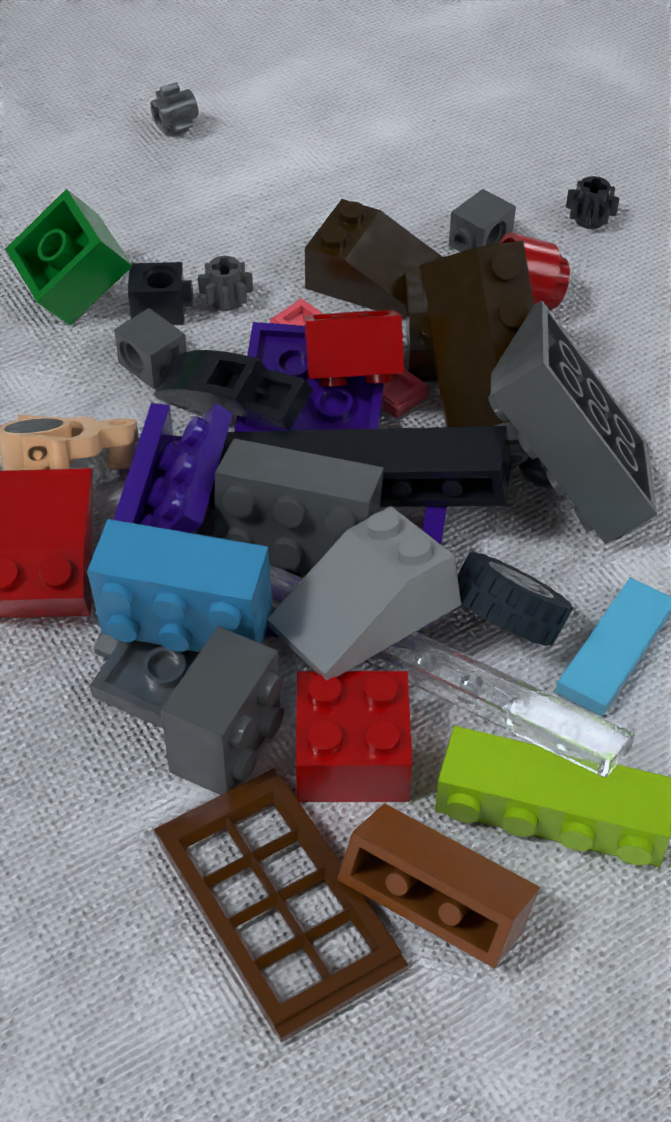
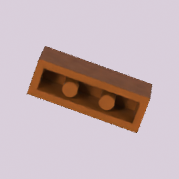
M385 803L352 832L337 877L338 881L494 969L522 935L540 887Z

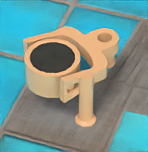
M18 414V420L0 426L2 468L4 470L70 469V464L75 459L96 456L102 451V448H106L108 468H130L135 454L134 443L139 440L137 421L128 418L96 421V419L88 416L62 418Z

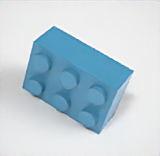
M107 519L87 570L101 633L104 635H109L122 642L137 640L159 644L177 652L186 650L200 652L219 626L263 644L268 628L267 618L273 611L267 546Z

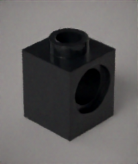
M183 262L131 263L133 266L129 269L128 280L131 319L150 308L172 325H185V307H193L192 280H184Z

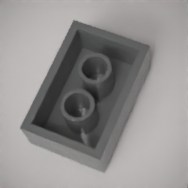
M233 439L215 471L214 537L267 546L270 567L308 574L347 529L380 512L384 467Z

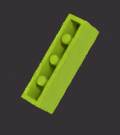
M454 725L438 779L435 812L447 814L459 822L472 823L476 821L500 827L508 833L520 837L536 836L560 842L565 847L576 851L592 850L616 856L632 865L649 864L661 867L671 835V777Z

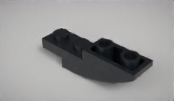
M193 350L175 356L153 395L159 400L207 413L217 403L235 415L291 430L313 389L303 378L267 369L259 358L224 351Z

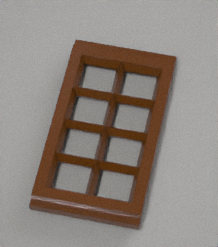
M274 768L154 829V835L160 843L161 849L271 1030L277 1035L281 1043L408 970V963L403 958L401 950L364 896L337 880L342 864L280 774H277ZM273 804L291 831L253 850L236 822ZM226 828L243 856L205 876L187 847ZM298 841L317 869L278 889L261 863V860ZM250 866L268 893V896L229 916L212 886ZM325 880L343 907V910L305 930L286 900ZM276 906L295 936L255 958L237 927ZM352 920L371 951L332 972L313 941ZM302 947L322 979L282 1001L263 968Z

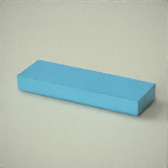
M630 577L558 680L555 693L604 717L670 617L671 596Z

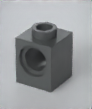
M484 189L480 190L451 212L449 246L462 252L474 247L499 244L506 234L513 232L516 206Z
M150 308L114 329L119 364L153 389L158 387L175 356L187 352L185 333Z

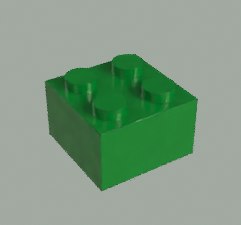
M68 189L60 194L5 248L36 302L69 325H72L133 266L100 215Z

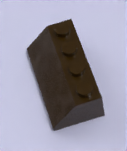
M524 241L474 247L423 263L419 266L446 427L495 426L505 423L493 411L488 397L491 394V373L534 306Z

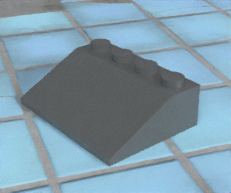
M541 300L532 307L491 373L489 403L501 421L506 422L510 420L519 432V442L526 454L531 459L538 457L548 469L546 474L554 490L560 496L567 494L575 504L576 516L582 526L589 532L594 529L603 542L607 544L657 515L648 443Z

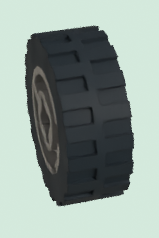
M470 552L457 575L461 603L465 607L494 625L536 644L552 646L573 610V606H571L572 604L546 584L511 565L482 553Z

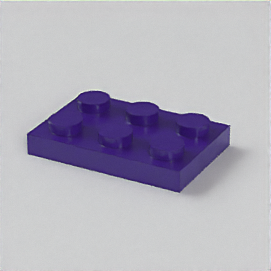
M216 403L202 418L195 416L189 422L182 438L177 444L173 441L167 444L157 463V467L162 469L160 477L152 485L146 498V503L151 505L148 515L142 520L140 525L192 534L202 525L215 480V471L219 465L232 418V412Z

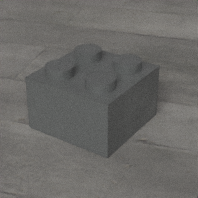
M218 626L161 708L169 773L219 795L234 789L239 780L245 782L250 777L257 762L258 749L265 738L272 739L277 734L284 717V709L280 707L279 699L283 677L279 675L278 650Z

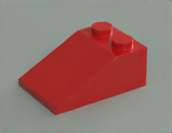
M92 468L0 471V619L91 616L92 590L87 570L92 560Z

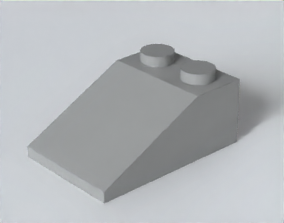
M390 506L346 530L267 618L269 628L318 675L321 674L325 680L334 676L337 677L461 605L455 556Z

